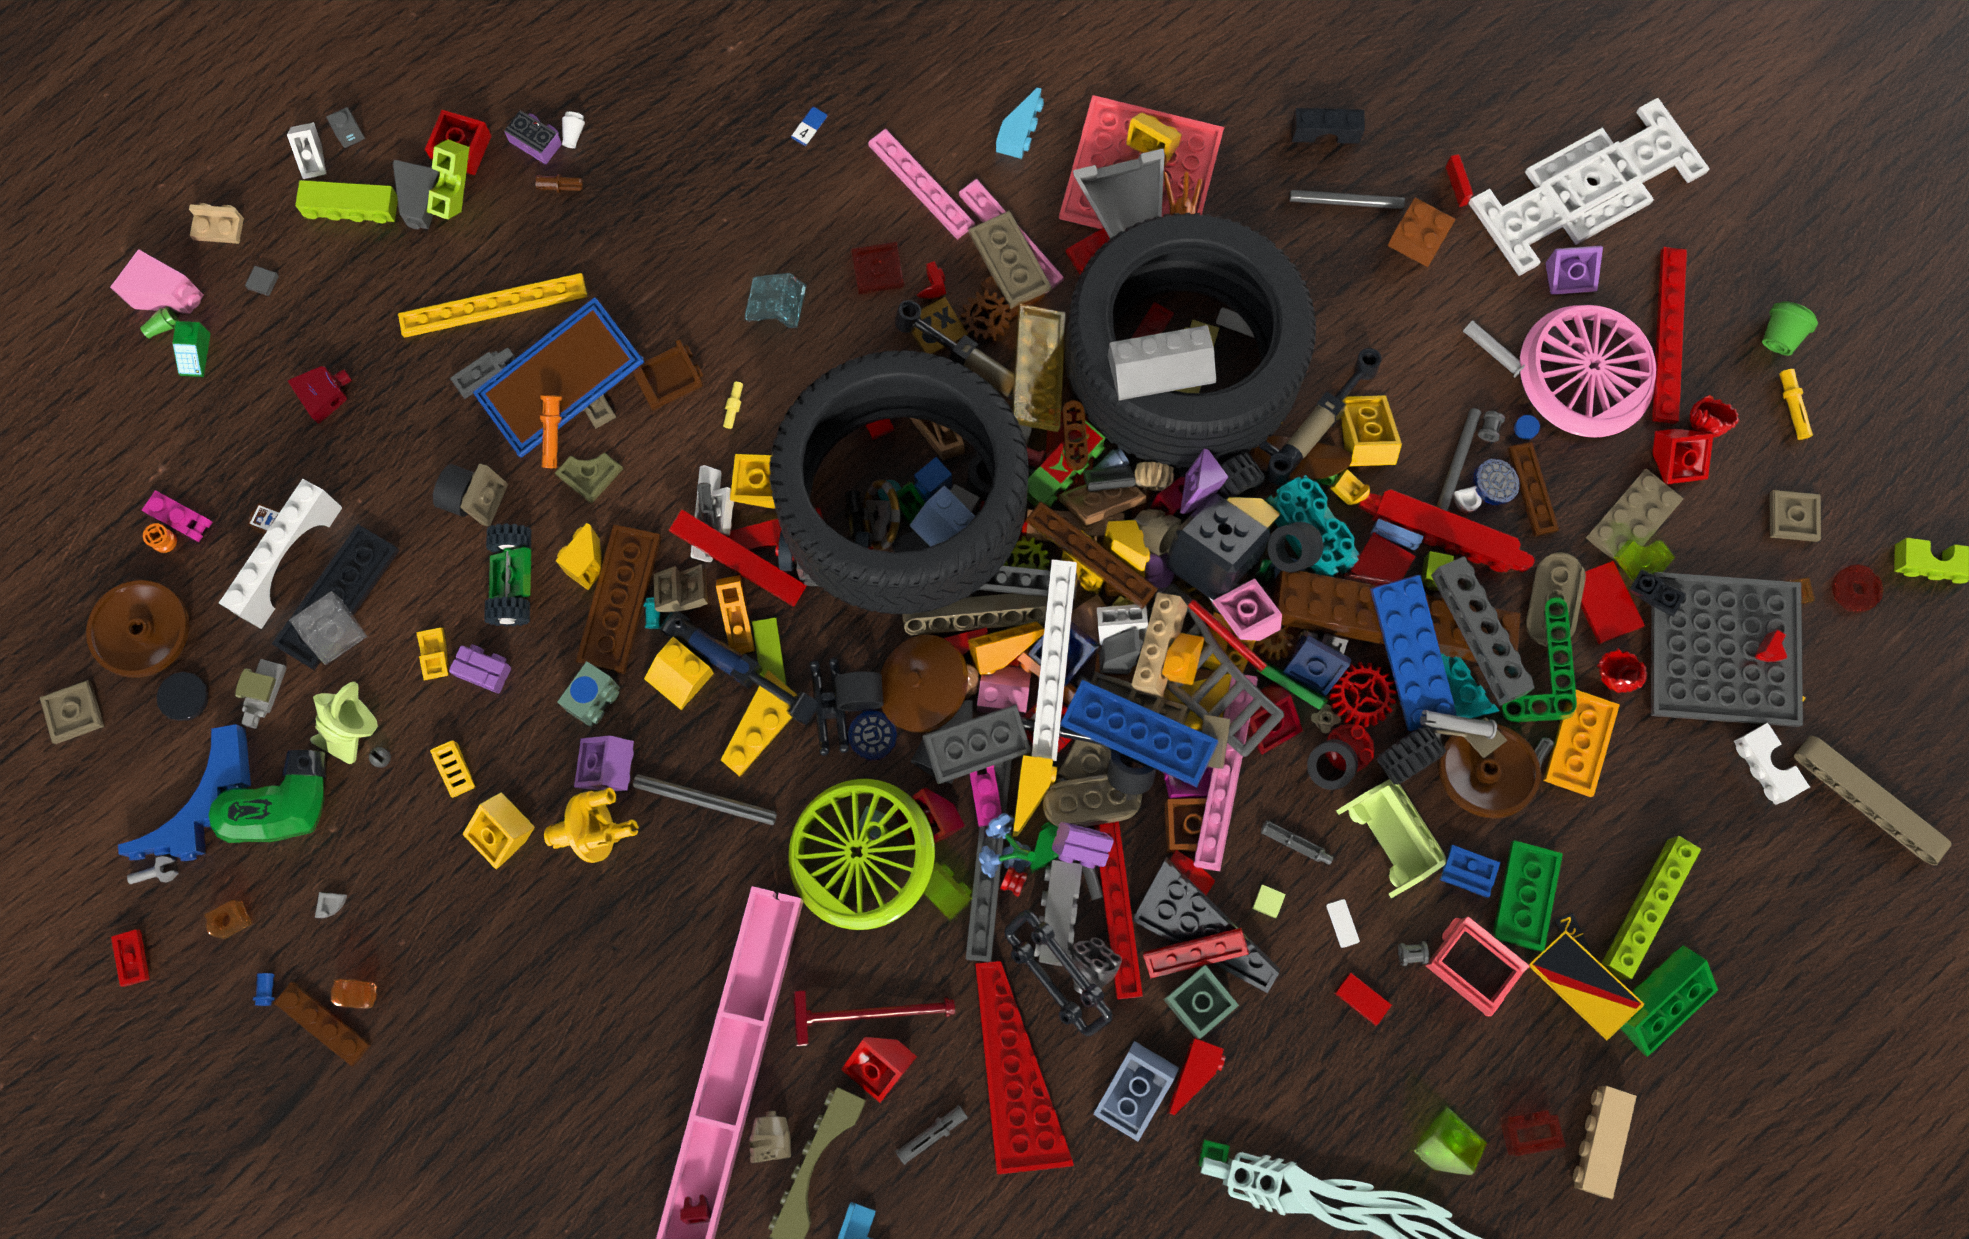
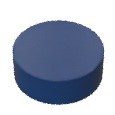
M1531 415L1521 416L1514 425L1515 434L1523 440L1534 438L1540 430L1538 420Z

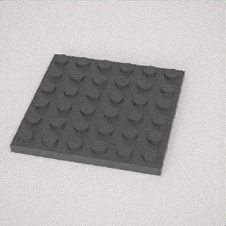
M1663 572L1652 573L1664 579V584L1686 593V597L1674 617L1651 605V716L1752 724L1768 723L1769 725L1792 727L1803 726L1801 582ZM1779 630L1786 634L1782 642L1787 654L1786 659L1776 662H1765L1755 658V654L1767 633Z

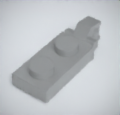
M260 659L255 673L274 677L276 682L269 703L245 698L242 709L245 713L241 724L256 729L260 717L265 718L266 714L270 713L286 672V666Z

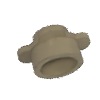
M1326 704L1318 713L1312 714L1311 721L1315 723L1322 733H1329L1333 725L1340 723L1341 718L1333 713L1330 705Z

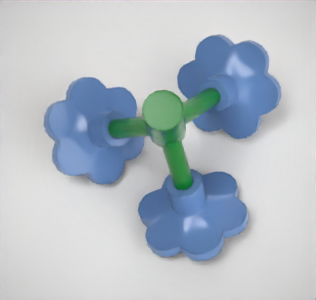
M1007 813L992 819L989 822L986 834L994 839L1002 836L1003 839L1008 840L1010 846L1002 850V855H995L994 851L989 849L988 846H983L982 852L979 853L982 871L984 874H988L990 878L995 876L998 864L1003 863L1007 869L1012 866L1020 873L1024 870V867L1030 866L1036 857L1028 845H1021L1020 842L1014 841L1011 837V825L1015 819Z

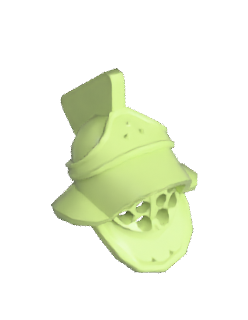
M350 682L343 686L337 694L320 693L313 697L317 710L315 728L319 734L311 737L310 741L312 744L348 764L356 761L359 737L371 736L378 727L377 720L358 699L359 688L356 682Z

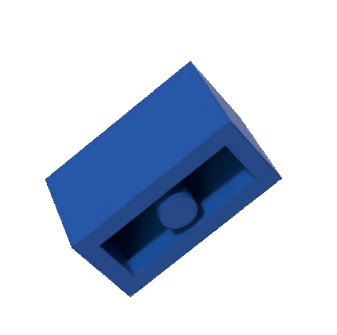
M937 457L914 475V487L924 502H927L943 486L949 490L952 489V474Z

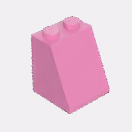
M139 249L110 287L132 308L157 311L159 308L169 307L176 313L191 314L204 296L185 275Z

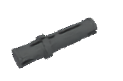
M958 1104L957 1107L942 1118L937 1117L934 1124L915 1136V1138L900 1149H897L895 1151L904 1165L907 1164L908 1161L927 1149L945 1135L947 1137L950 1135L949 1131L965 1119H968L967 1115Z

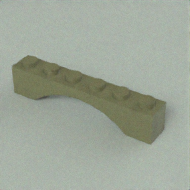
M839 1087L836 1088L835 1092L830 1090L824 1104L828 1106L824 1116L819 1115L813 1128L817 1133L813 1141L808 1139L802 1154L806 1155L802 1165L797 1164L791 1179L795 1180L791 1190L786 1189L781 1198L780 1204L784 1205L780 1215L775 1214L768 1229L772 1230L770 1238L805 1239L812 1224L808 1206V1191L814 1166L823 1150L835 1137L844 1130L856 1125L865 1105V1099Z

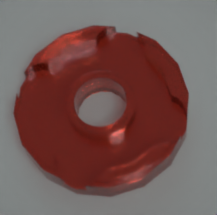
M1850 565L1839 571L1833 579V595L1839 605L1846 610L1856 613L1866 612L1875 607L1882 599L1884 589L1879 576H1876L1869 567ZM1854 583H1858L1861 585L1863 589L1862 594H1858L1854 591Z

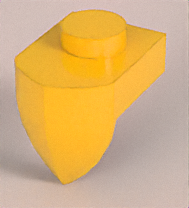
M1348 469L1341 472L1330 488L1348 505L1360 503L1370 493V487L1367 484L1364 485Z

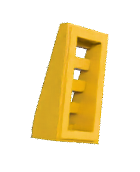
M452 740L430 750L452 798L476 788L458 743ZM453 752L452 755H449V756H447V757H445V758L442 759L441 756H443V755H445V754H447V753ZM457 761V764L446 768V764ZM461 769L462 773L450 778L449 774ZM465 778V783L456 787L453 786V783Z

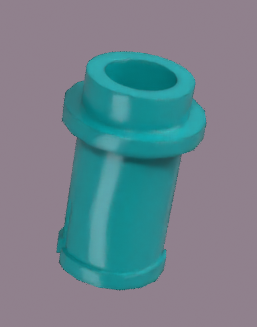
M646 598V603L643 604L646 607L645 628L659 629L660 612L655 610V599Z

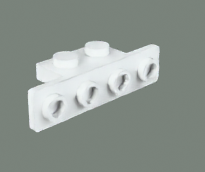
M705 465L700 466L698 484L704 482L711 484L714 529L725 536H730L732 509L734 506V501L730 500L731 488L725 487L720 489L722 474L720 470ZM697 489L695 518L700 520L699 498ZM691 546L692 558L705 562L713 561L712 557H705L704 552Z

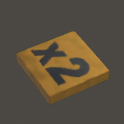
M945 297L921 309V320L955 343H958L964 335L968 337V333ZM917 328L912 332L925 353L936 355L947 349Z

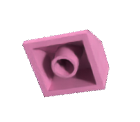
M1256 579L1213 600V604L1239 639L1260 641L1281 629L1282 613Z
M1010 666L996 670L995 673L990 675L981 674L977 711L992 713V711L995 712L1017 705L1019 714L1023 717L1027 709L1031 674L1023 668Z

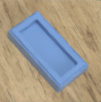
M1380 519L1375 522L1371 530V534L1375 532L1388 541L1413 551L1419 547L1424 537Z

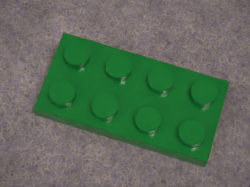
M1511 841L1492 935L1494 938L1540 952L1545 950L1563 853L1518 841Z

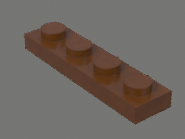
M290 982L274 1002L275 1005L350 1066H355L371 1046V1044L293 982Z

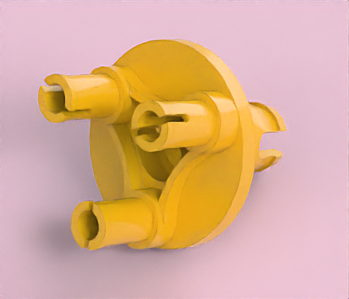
M606 788L596 792L587 791L573 796L566 807L565 821L548 826L544 831V839L548 846L553 845L554 849L571 845L574 852L582 860L595 863L609 856L615 842L620 841L621 838L637 835L638 831L632 830L638 829V825L635 820L619 824L612 821L606 804L614 803L616 794L612 788Z

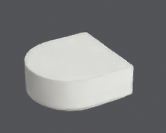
M1477 486L1453 493L1458 509L1464 513H1472L1481 505L1482 499Z

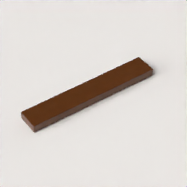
M1042 501L1026 518V523L1142 610L1158 591L1157 587Z

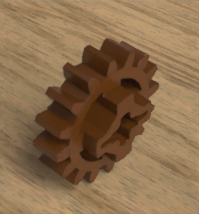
M985 290L984 296L976 292V299L968 297L969 305L963 304L962 306L965 311L961 313V319L965 320L962 322L964 328H968L967 333L969 336L975 333L976 341L980 337L984 338V342L988 341V337H992L996 341V334L999 333L1004 336L1003 328L1010 327L1009 322L1006 321L1012 319L1011 313H1007L1010 311L1009 304L1004 305V297L999 300L997 299V292H994L992 296H989L988 290ZM978 307L976 312L972 314L974 308ZM986 313H987V315H988L990 318H989V319H985V317L983 316V314H986ZM1001 317L999 324L995 327L996 321Z

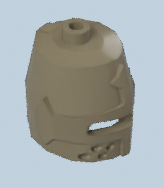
M1156 509L1142 510L1135 519H1132L1136 520L1139 530L1143 531L1145 547H1148L1150 553L1158 556L1164 555L1170 549L1175 532L1181 526L1182 521L1172 515L1165 516V512Z
M767 1111L766 1116L754 1119L751 1137L749 1138L750 1163L791 1158V1136L785 1117L776 1116V1111Z

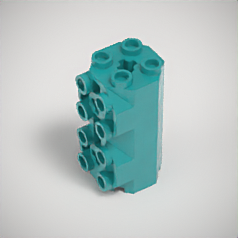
M1307 475L1303 476L1302 479L1297 477L1276 490L1277 496L1275 498L1272 495L1266 498L1265 502L1273 506L1280 513L1275 521L1278 527L1295 522H1307L1320 532L1324 545L1323 553L1316 564L1306 568L1308 573L1333 577L1339 572L1341 574L1348 572L1354 567L1353 564L1359 561L1358 556L1360 554L1354 547V536L1344 522L1334 517L1327 506V496L1319 484L1313 482ZM1287 534V541L1298 558H1300L1302 554L1300 541L1295 536Z

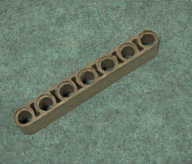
M1015 593L968 597L939 609L921 613L902 614L905 631L910 635L975 630L986 627L1018 626L1036 621L1038 623H1045L1048 597Z
M1808 736L1795 753L1794 758L1796 761L1926 863L1937 865L1951 847V842L1944 835L1821 739L1815 736Z

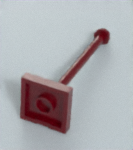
M795 991L793 994L796 1046L808 1044L807 1026H812V1023L945 1013V1017L955 1015L954 999H949L948 997L944 998V1002L812 1013L811 1010H806L805 991Z

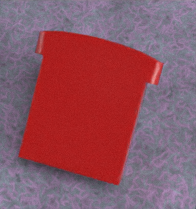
M1779 630L1767 633L1755 654V658L1765 662H1776L1786 659L1787 654L1782 645L1786 634Z

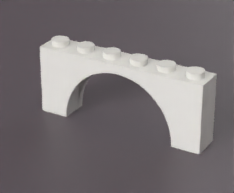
M302 479L219 604L262 629L275 610L270 601V587L282 557L295 540L307 530L319 525L330 527L342 507L323 489Z

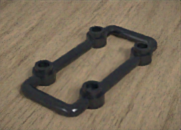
M1030 910L1021 911L1004 929L1005 937L1013 947L1011 951L1012 959L1018 964H1027L1061 1007L1059 1018L1064 1024H1074L1085 1036L1094 1035L1110 1023L1113 1018L1111 1009L1104 1002L1103 991L1096 984L1089 983L1054 939V930L1048 923L1041 922ZM1026 921L1033 927V932L1031 933L1032 940L1037 945H1047L1082 989V994L1080 995L1081 1002L1086 1007H1096L1102 1014L1090 1025H1087L1081 1018L1082 1011L1075 1002L1066 999L1033 957L1034 951L1030 944L1023 940L1020 941L1014 933Z

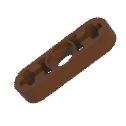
M1069 401L1064 405L1062 411L1065 461L1070 469L1081 470L1086 466L1088 460L1085 412L1080 402ZM1070 408H1074L1075 412H1079L1075 418L1076 423L1071 424L1072 415L1068 413ZM1071 430H1078L1082 438L1078 441H1072L1068 433ZM1079 447L1078 456L1082 458L1080 463H1075V459H1071L1074 456V448Z

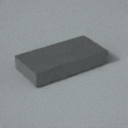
M1130 466L1084 471L1083 478L1088 492L1134 487L1136 484V479Z

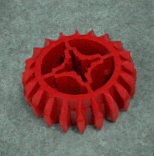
M1358 662L1356 668L1353 664H1350L1331 689L1336 693L1330 694L1329 699L1337 701L1331 706L1333 709L1339 707L1338 717L1343 714L1346 715L1345 723L1353 719V726L1359 725L1361 721L1362 726L1367 728L1369 721L1373 726H1376L1378 719L1384 721L1387 718L1386 714L1392 713L1393 710L1390 706H1393L1396 700L1391 697L1396 695V691L1389 688L1394 685V681L1386 682L1385 679L1389 674L1384 673L1380 675L1381 667L1378 666L1375 670H1372V663H1368L1365 668L1362 662ZM1355 677L1367 678L1364 684L1352 683L1348 680ZM1374 684L1379 689L1381 700L1373 691ZM1367 687L1365 691L1366 697L1358 703L1359 699L1361 698L1359 696L1361 694L1360 692ZM1344 689L1347 690L1346 693L1352 698L1351 706L1345 698ZM1362 705L1370 708L1373 706L1377 709L1370 713L1358 711Z

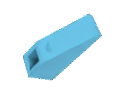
M1036 88L1003 120L996 140V152L1022 159L1024 151H1029L1032 140L1029 135L1031 131L1035 132L1038 118H1035L1037 112H1041L1044 99L1041 98L1040 88Z

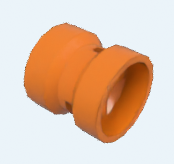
M159 523L149 525L143 532L144 542L160 553L172 551L177 544L176 535Z

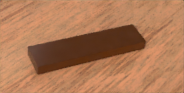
M1533 442L1509 446L1508 453L1534 537L1557 532L1559 527Z

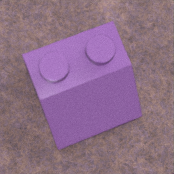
M613 736L581 739L574 787L593 790H604L606 788H612L614 791L627 790L630 781L631 760L634 754V741Z

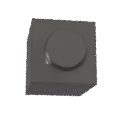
M348 107L326 116L344 148L365 139Z

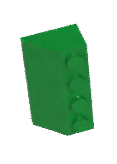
M1682 945L1659 968H1656L1641 985L1636 986L1632 993L1644 1003V1006L1620 1029L1645 1056L1648 1057L1718 991L1707 960Z

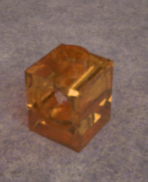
M231 900L205 914L207 920L206 928L210 935L216 938L226 939L252 925L243 903L236 900ZM229 915L230 922L224 927L222 923L223 918Z

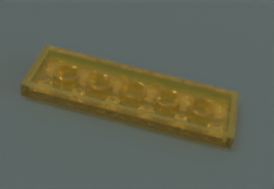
M1023 304L1019 306L1012 411L1019 425L1056 432L1060 428L1065 312Z

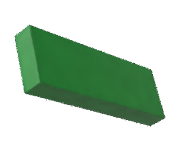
M1265 661L1267 666L1260 672L1261 674L1319 710L1326 705L1328 698L1282 674L1283 670Z

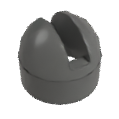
M376 747L369 753L370 763L378 768L387 766L391 760L390 752L383 747ZM375 753L382 756L384 759L380 762L376 757H374Z

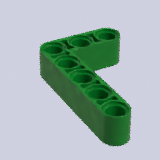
M1555 597L1548 600L1544 610L1551 694L1522 696L1503 704L1502 714L1509 722L1565 720L1571 718L1576 711L1577 699L1567 603L1561 598ZM1553 606H1558L1562 609L1563 613L1555 616L1549 612V609ZM1561 630L1564 632L1565 637L1555 639L1552 637L1551 632ZM1562 653L1567 657V661L1565 663H1557L1553 656ZM1559 677H1564L1569 681V685L1564 688L1559 687L1555 680ZM1567 701L1572 709L1568 712H1563L1558 708V703ZM1542 703L1545 705L1546 711L1536 713L1533 711L1532 705ZM1511 704H1516L1520 707L1521 711L1516 715H1511L1507 712L1506 708Z

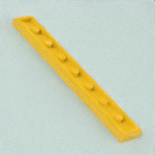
M579 273L398 313L401 333L405 338L586 298L587 292L583 275Z

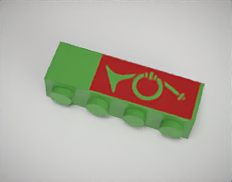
M1085 420L1088 462L1092 456L1097 458L1104 450L1103 443L1106 437ZM1073 430L1069 438L1072 441H1078L1082 438V435L1078 430ZM1063 441L1028 478L1027 501L1034 507L1042 501L1051 508L1058 499L1056 495L1061 490L1065 492L1074 482L1072 478L1077 473L1081 475L1087 469L1089 463L1081 470L1070 469L1065 461ZM1079 447L1074 448V456L1071 458L1075 459V463H1080V459H1082L1078 456Z

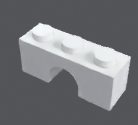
M1768 723L1734 740L1738 754L1745 758L1750 766L1752 775L1760 781L1764 787L1765 795L1775 805L1789 800L1810 787L1797 766L1783 771L1777 769L1772 764L1770 759L1771 752L1774 748L1781 745V742Z

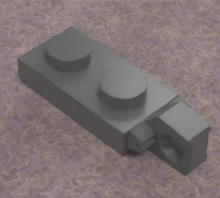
M508 347L500 353L496 351L493 353L488 352L453 375L450 379L463 398L466 399L476 389L514 361L516 357Z

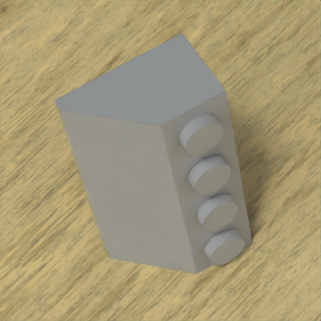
M1208 325L1111 342L1109 345L1108 360L1118 400L1216 383L1214 347Z

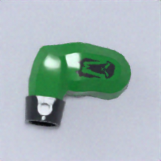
M289 750L286 754L282 777H285L280 786H265L254 790L232 788L223 791L213 801L208 813L210 827L216 836L228 843L274 842L314 832L321 818L325 799L324 779L327 778L326 754L313 750Z

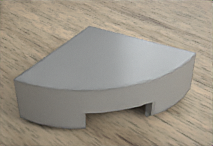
M319 892L315 918H326L337 913L344 905L347 895Z

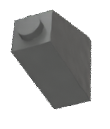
M394 160L393 167L401 217L406 225L413 229H429L433 214L427 212L429 190L433 189L438 183L440 171Z

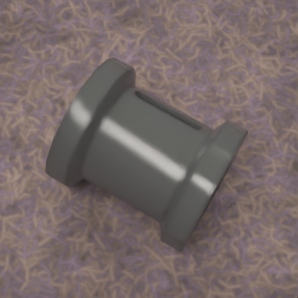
M1487 411L1483 417L1485 419L1483 428L1479 430L1478 436L1485 441L1497 442L1500 437L1498 432L1501 424L1505 421V416L1495 411Z
M1425 941L1415 945H1405L1404 943L1398 945V956L1402 966H1407L1408 963L1414 962L1429 963V950Z

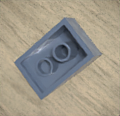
M1134 1041L1093 1115L1134 1140L1139 1141L1174 1081L1179 1067Z

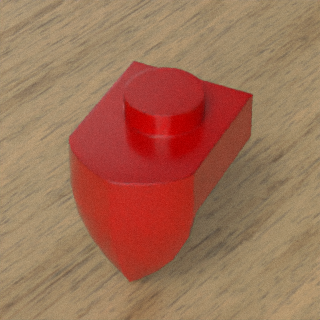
M935 261L926 264V274L931 286L918 293L917 297L931 299L946 295L943 283L946 279L942 268L938 269Z

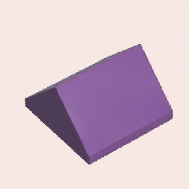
M1603 247L1555 249L1545 263L1550 293L1554 295L1597 291Z
M1208 449L1202 450L1186 473L1180 511L1182 514L1198 508L1210 495L1216 494L1228 478L1225 471Z

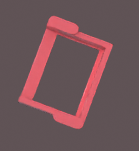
M1470 917L1453 919L1442 934L1444 942L1431 957L1429 963L1425 965L1488 1017L1495 1013L1521 975L1530 967ZM1464 931L1513 969L1491 1000L1487 999L1442 962Z

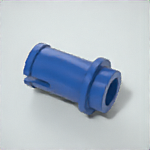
M257 974L256 997H253L255 1006H271L272 1001L275 1000V997H272L275 974Z

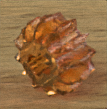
M1286 626L1284 629L1281 628L1260 641H1255L1253 647H1260L1257 655L1260 656L1265 653L1266 661H1269L1271 656H1273L1275 662L1280 660V655L1286 658L1289 655L1287 650H1292L1294 647L1290 643L1294 639V635L1286 634L1290 629L1289 626ZM1271 637L1275 638V645L1271 644Z
M337 979L334 981L331 989V1002L342 1007L369 1009L373 1007L374 1000H376L377 985L373 982L362 980Z

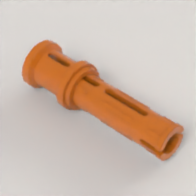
M540 395V399L543 400L542 415H540V420L543 422L541 467L557 468L558 423L562 420V417L559 416L562 396Z

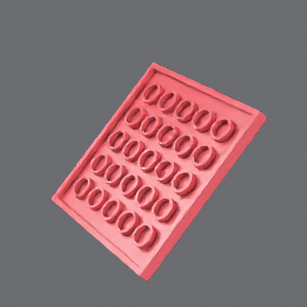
M1092 95L1059 219L1097 229L1104 228L1076 181L1073 170L1096 165V169L1138 159L1142 153L1126 145L1130 121L1141 112L1154 116L1159 122L1166 126L1174 127L1181 134L1179 146L1166 166H1164V172L1167 173L1174 203L1177 202L1178 198L1183 197L1184 173L1186 171L1189 172L1188 198L1191 200V203L1198 179H1202L1195 213L1202 215L1224 127ZM1164 179L1162 217L1165 214H1170V204Z

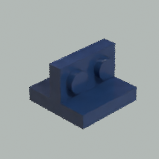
M1301 635L1297 641L1294 655L1284 667L1282 674L1326 697L1350 666L1351 658L1309 635L1307 637Z

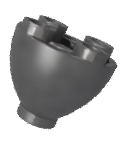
M1095 937L1091 938L1090 941L1077 942L1074 944L1071 952V960L1089 983L1096 984L1100 988L1104 987L1116 976L1122 962L1121 956L1106 947L1101 939ZM1073 979L1074 989L1078 993L1082 994V989Z

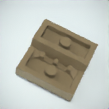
M700 564L682 572L674 566L654 574L655 610L657 612L683 611L708 604L707 578L704 566Z

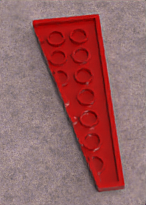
M1001 961L976 964L997 1175L1073 1166L1072 1157Z

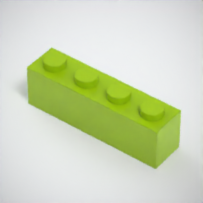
M300 180L295 206L304 217L309 219L324 217L336 221L350 219L355 222L372 220L377 223H386V221L395 222L398 197L392 186Z

